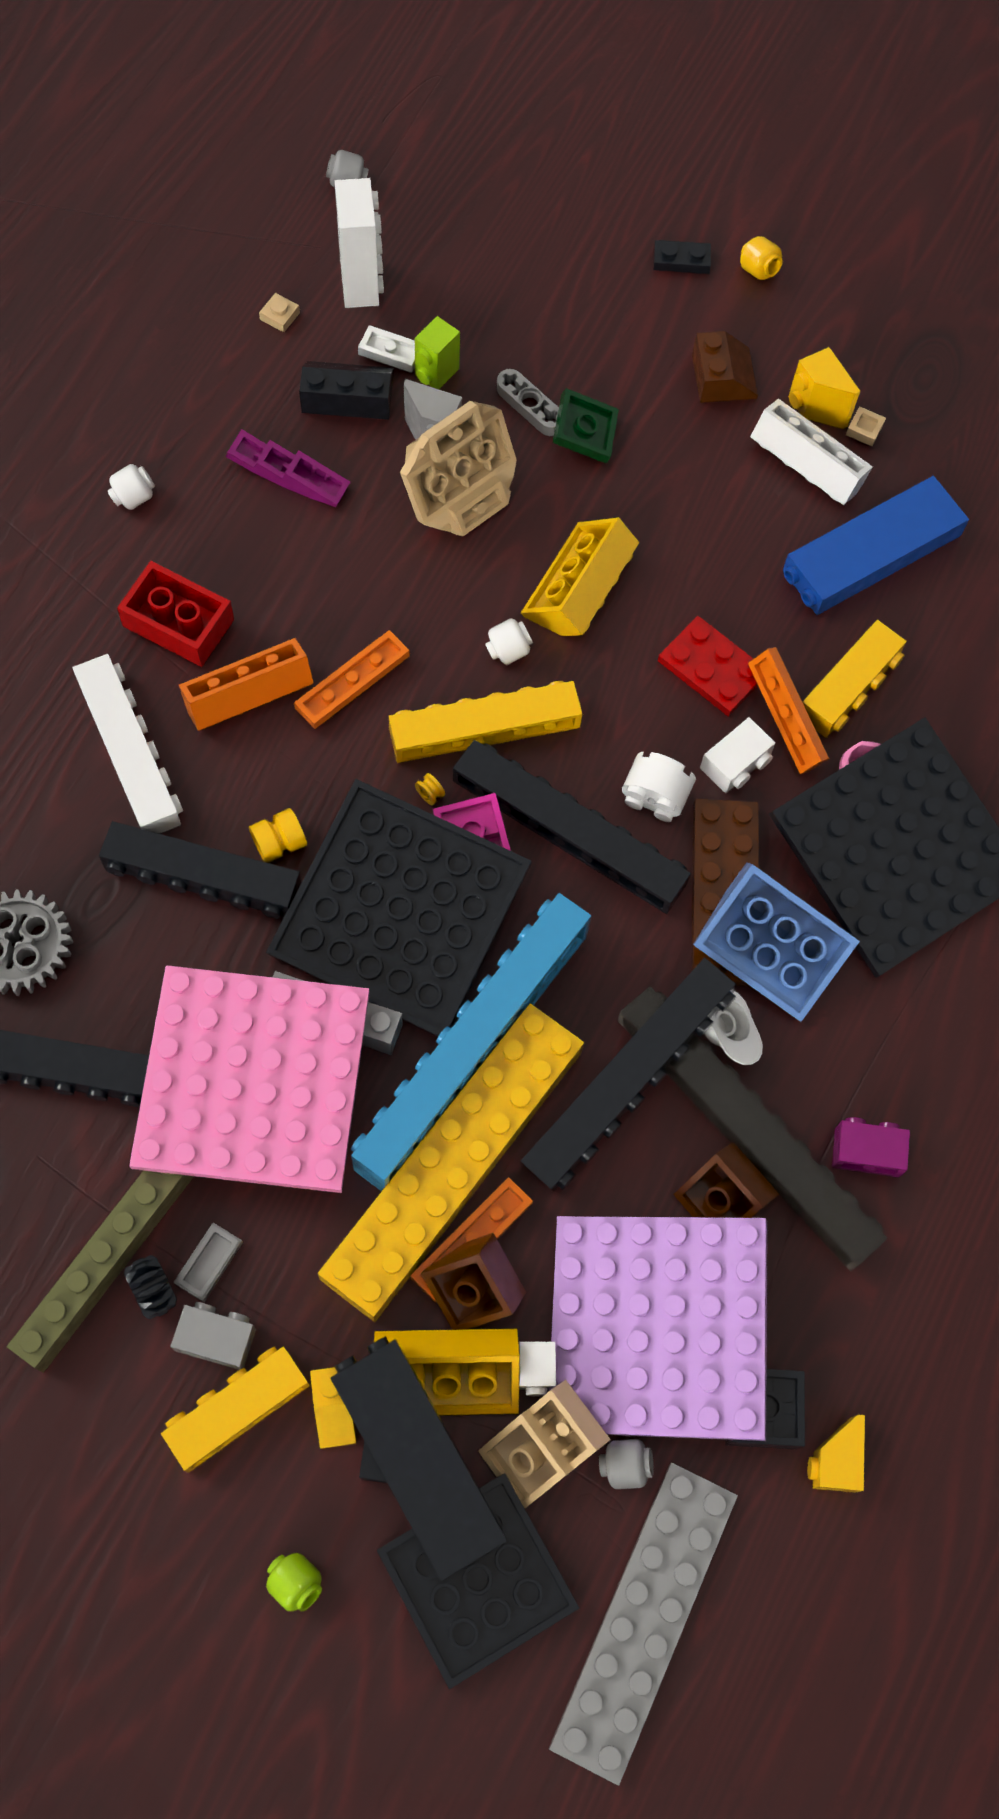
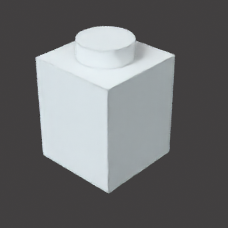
M519 1342V1390H526V1396H544L549 1388L556 1387L555 1342Z

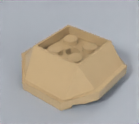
M469 401L406 446L405 464L400 474L416 518L420 523L456 535L465 536L509 504L511 494L509 487L514 477L517 459L502 410L495 406Z

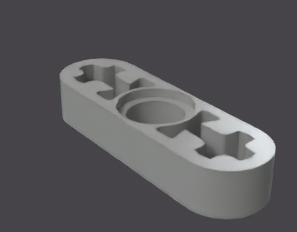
M505 369L501 371L497 377L498 394L538 431L547 436H554L559 407L517 370ZM526 398H534L538 404L534 407H527L522 401ZM545 417L548 420L555 419V423L553 421L545 422Z

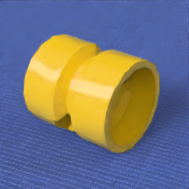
M291 808L273 815L272 822L264 819L248 826L253 842L262 860L266 863L283 857V850L287 849L292 853L307 846L304 832Z

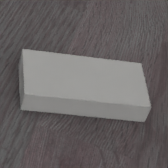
M212 1223L173 1283L202 1302H205L243 1244V1241L217 1224Z

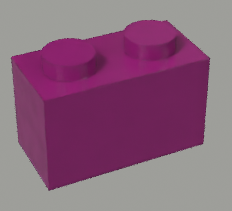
M846 1118L845 1121L842 1120L835 1128L832 1168L900 1177L908 1170L910 1130L900 1129V1125L891 1122H882L878 1126L866 1124V1120L862 1118Z

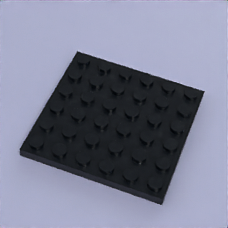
M926 717L769 813V816L843 929L860 941L856 949L875 978L999 899V827Z
M355 779L266 953L328 984L369 988L368 1002L402 1013V1020L438 1037L445 1027L449 1026L451 1028L532 865V861Z

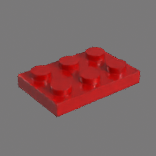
M699 616L658 656L660 664L728 717L758 686L748 665L754 658Z

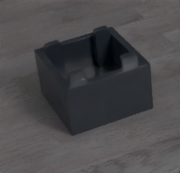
M767 1369L766 1441L725 1439V1446L794 1450L805 1447V1371Z

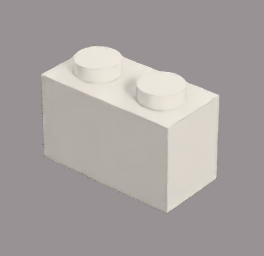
M748 717L704 754L700 769L720 789L728 793L733 787L741 788L750 779V773L756 768L762 770L773 759L771 753L775 742Z

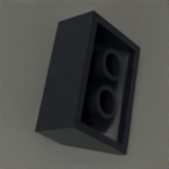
M307 361L302 367L299 389L302 413L389 420L394 368Z

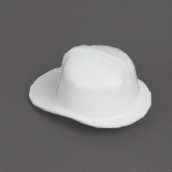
M734 991L735 1000L724 1012L718 1009L710 1018L714 1022L704 1034L710 1042L720 1046L733 1061L742 1065H752L759 1061L762 1055L763 1044L746 1001L739 993Z

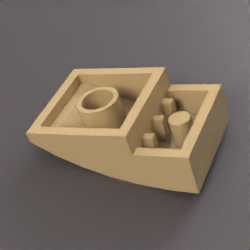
M564 1380L529 1409L520 1414L479 1449L478 1452L496 1477L504 1473L506 1474L523 1507L526 1508L611 1439L567 1380Z

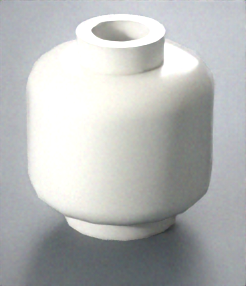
M130 464L111 475L109 479L112 488L108 490V493L117 506L123 504L125 508L132 510L153 496L152 488L155 485L143 466L138 468L136 465Z
M510 618L489 630L488 636L490 641L485 643L493 660L499 658L502 663L508 665L528 655L530 652L529 645L533 641L522 621L518 623L515 619Z

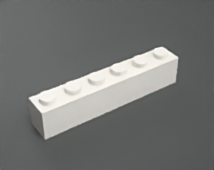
M105 654L72 667L140 828L160 834L180 826L181 822L178 814L183 812L177 795L170 796L166 788L171 785L165 768L158 769L155 760L160 757L154 742H146L143 734L147 733L148 729L142 715L135 716L132 710L137 704L130 688L124 690L121 682L125 681V677L119 663L113 665L109 655Z

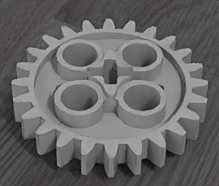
M18 889L15 890L13 898L10 899L5 892L1 894L0 924L4 920L13 919L9 927L0 929V949L3 950V954L0 956V992L2 995H5L10 987H12L16 996L20 995L22 987H26L30 994H32L34 984L37 982L45 988V977L49 976L52 979H57V975L54 972L55 967L66 968L61 957H71V952L65 946L73 944L71 936L67 935L72 929L69 923H63L67 919L64 912H57L59 909L54 901L48 904V900L43 894L36 900L32 890H29L25 898L22 897ZM24 916H28L27 918H25L23 924H21L22 918ZM45 926L41 934L31 935L35 927ZM36 956L34 963L29 966H22V962L26 957ZM12 960H13L14 963H13L12 968H11V969H7V968L10 966V964L12 963Z

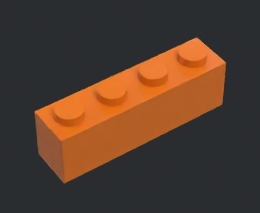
M293 638L179 684V688L187 712L197 730L200 731L312 685L314 682L307 655L296 638Z

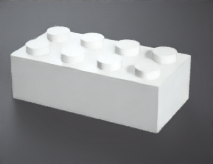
M370 178L334 180L345 308L379 306V293H384L383 276L378 275L383 274L382 255L380 256L382 254L381 235H379L382 233L381 218L378 212H374V210H379L378 192L372 191Z

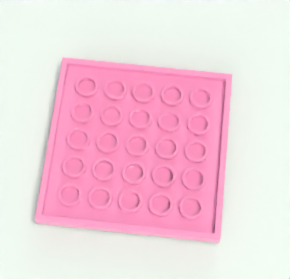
M166 966L130 1159V1168L342 1193L370 993L369 988Z

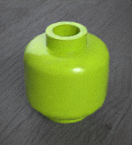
M292 1553L286 1557L280 1555L270 1564L267 1570L270 1574L266 1583L267 1591L287 1611L307 1610L315 1603L322 1592V1587L320 1586L322 1581L321 1573L301 1553Z

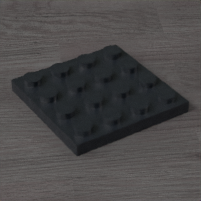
M505 1473L480 1487V1490L505 1533L507 1541L443 1581L440 1580L413 1529L377 1549L449 1690L579 1609L578 1604Z

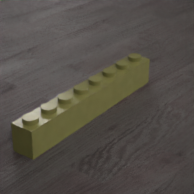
M143 1170L10 1341L7 1348L32 1367L44 1373L194 1176Z

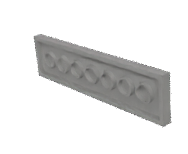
M672 1462L669 1464L554 1734L549 1750L618 1786L620 1785L738 1495Z

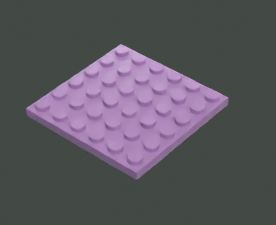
M557 1216L551 1342H555L556 1386L567 1380L607 1435L766 1441L767 1219Z

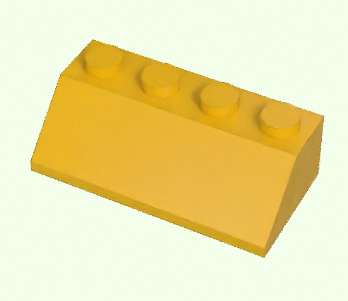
M619 517L578 522L521 611L523 617L560 636L583 635L590 627V622L598 609L603 606L604 599L609 591L617 583L625 565L632 559L633 552L637 548L639 541Z
M517 1329L375 1331L374 1342L385 1336L389 1342L395 1338L397 1339L438 1415L519 1414V1344Z

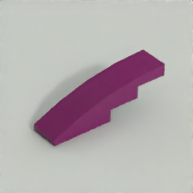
M242 429L226 455V458L281 487L333 507L337 506L350 484V481L298 450L295 455L272 440L265 444Z

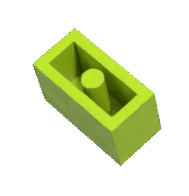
M437 316L415 337V376H417L421 383L440 389L459 370L460 331Z

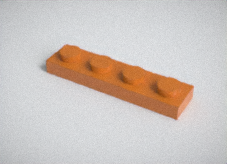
M388 630L294 702L295 709L316 729L410 657V650Z
M768 648L750 661L748 665L799 773H807L827 761L829 757L777 648Z
M508 1177L410 1275V1278L436 1302L421 1275L423 1270L465 1242L494 1233L498 1239L533 1204V1200Z

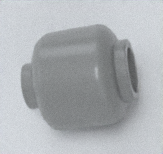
M338 150L335 155L331 154L326 177L330 178L331 186L335 187L334 180L367 178L369 169L364 167V159L361 155Z
M640 1439L611 1441L606 1447V1454H600L599 1456L601 1477H607L609 1484L614 1489L644 1487L647 1484L648 1478H652L654 1475L651 1448H646Z

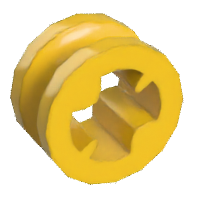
M427 773L423 776V782L417 781L415 783V788L429 805H434L437 797L443 798L445 796V791L438 780Z

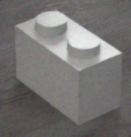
M196 1302L194 1307L184 1305L170 1347L176 1352L237 1370L244 1368L256 1332L254 1325L249 1323L250 1318L235 1312H230L228 1317L215 1314V1307L201 1302Z

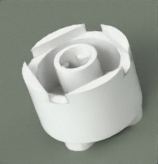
M640 752L637 754L622 787V792L626 796L624 802L627 806L636 810H642L643 807L654 811V816L659 820L671 822L673 817L681 814L696 781V777L692 772L690 776L686 775L683 772L685 766L670 757L651 752L648 758L643 757L644 752Z

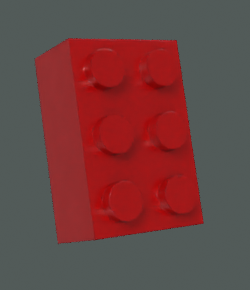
M153 561L149 562L117 607L124 628L200 667H203L235 620L230 600Z

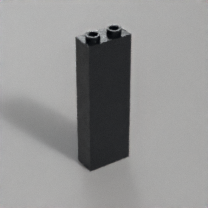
M385 1336L366 1347L370 1354L356 1361L354 1355L334 1366L337 1373L330 1379L440 1580L443 1581L505 1543L507 1539L397 1339L395 1338L389 1342Z

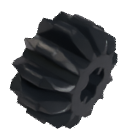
M149 1255L145 1258H140L125 1268L124 1276L144 1317L148 1319L156 1316L160 1317L176 1306V1296L156 1257Z

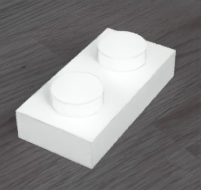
M369 325L358 346V355L412 373L415 368V341Z

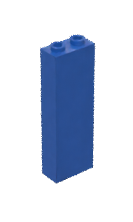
M933 475L789 553L783 567V573L787 582L794 585L799 591L803 603L807 607H811L816 615H819L960 537L969 518Z

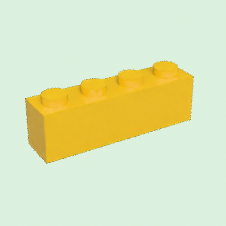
M876 620L803 701V705L815 730L825 738L833 730L839 732L849 720L847 714L852 709L858 711L868 698L866 693L870 688L876 690L885 680L887 675L884 673L890 667L894 670L903 660L905 655L901 652L907 641L879 620Z
M275 1346L268 1349L257 1358L258 1365L248 1372L245 1368L240 1369L227 1379L229 1384L218 1393H216L215 1389L209 1391L196 1401L198 1405L196 1409L187 1415L182 1411L165 1423L167 1429L160 1434L184 1471L190 1473L310 1386L284 1346L279 1350Z

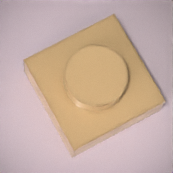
M274 293L259 312L260 320L285 332L299 315L300 308L298 304Z
M859 406L846 435L873 446L886 418Z

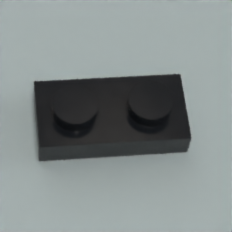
M655 240L653 270L709 274L711 267L710 243Z

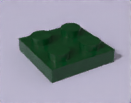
M566 388L561 394L552 443L607 463L611 458L619 409Z

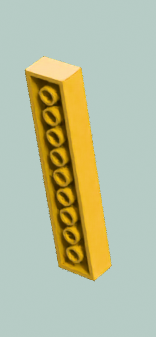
M529 1003L317 1273L320 1281L375 1323L410 1278V1275L424 1260L581 1055L584 1042Z

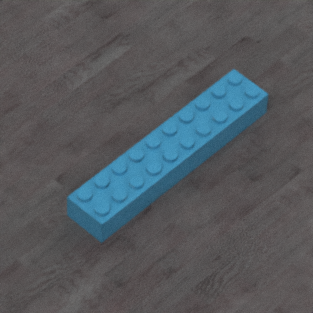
M558 893L553 901L547 899L537 913L539 916L538 920L533 926L527 924L517 938L519 944L513 951L507 949L497 963L500 968L493 976L488 974L477 988L479 992L473 1002L467 1000L462 1005L456 1015L459 1019L452 1028L447 1026L443 1029L436 1040L438 1044L431 1055L426 1052L415 1066L417 1073L410 1081L405 1079L401 1082L394 1093L396 1097L389 1108L383 1106L372 1121L375 1126L367 1135L362 1133L353 1143L351 1158L354 1171L380 1191L390 1182L529 1003L535 1005L586 939L592 915L561 893Z

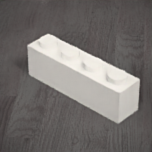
M779 398L764 409L750 436L762 448L769 450L780 458L785 465L795 469L807 481L817 485L828 493L833 500L839 501L843 505L858 493L873 466Z

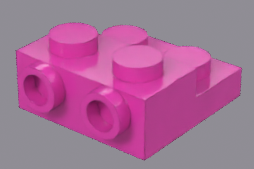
M496 793L433 809L435 816L510 850Z

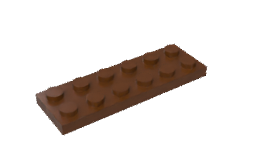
M695 799L693 804L692 971L705 957L730 978L736 986L751 987L693 944L726 890L746 862L759 868L758 802Z

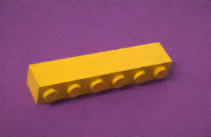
M555 681L548 686L538 688L523 687L517 692L506 694L496 692L485 698L474 700L464 698L448 705L432 704L425 709L416 711L401 710L394 715H389V730L396 761L400 763L467 750L474 739L481 744L494 745L577 729L581 725L582 711L574 681Z

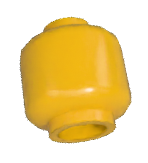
M757 236L743 246L740 258L741 267L755 278L766 280L775 276L781 269L783 262L782 251L772 241L765 237Z

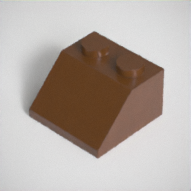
M726 331L696 333L692 358L700 403L757 399L758 393L749 347Z
M732 1142L717 1152L673 1195L692 1217L754 1218L779 1193L738 1146Z
M494 1233L465 1242L421 1273L452 1330H467L513 1315L526 1294L525 1288Z

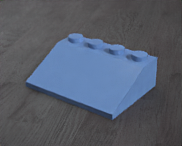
M746 862L726 890L693 945L801 1022L860 941L759 868Z

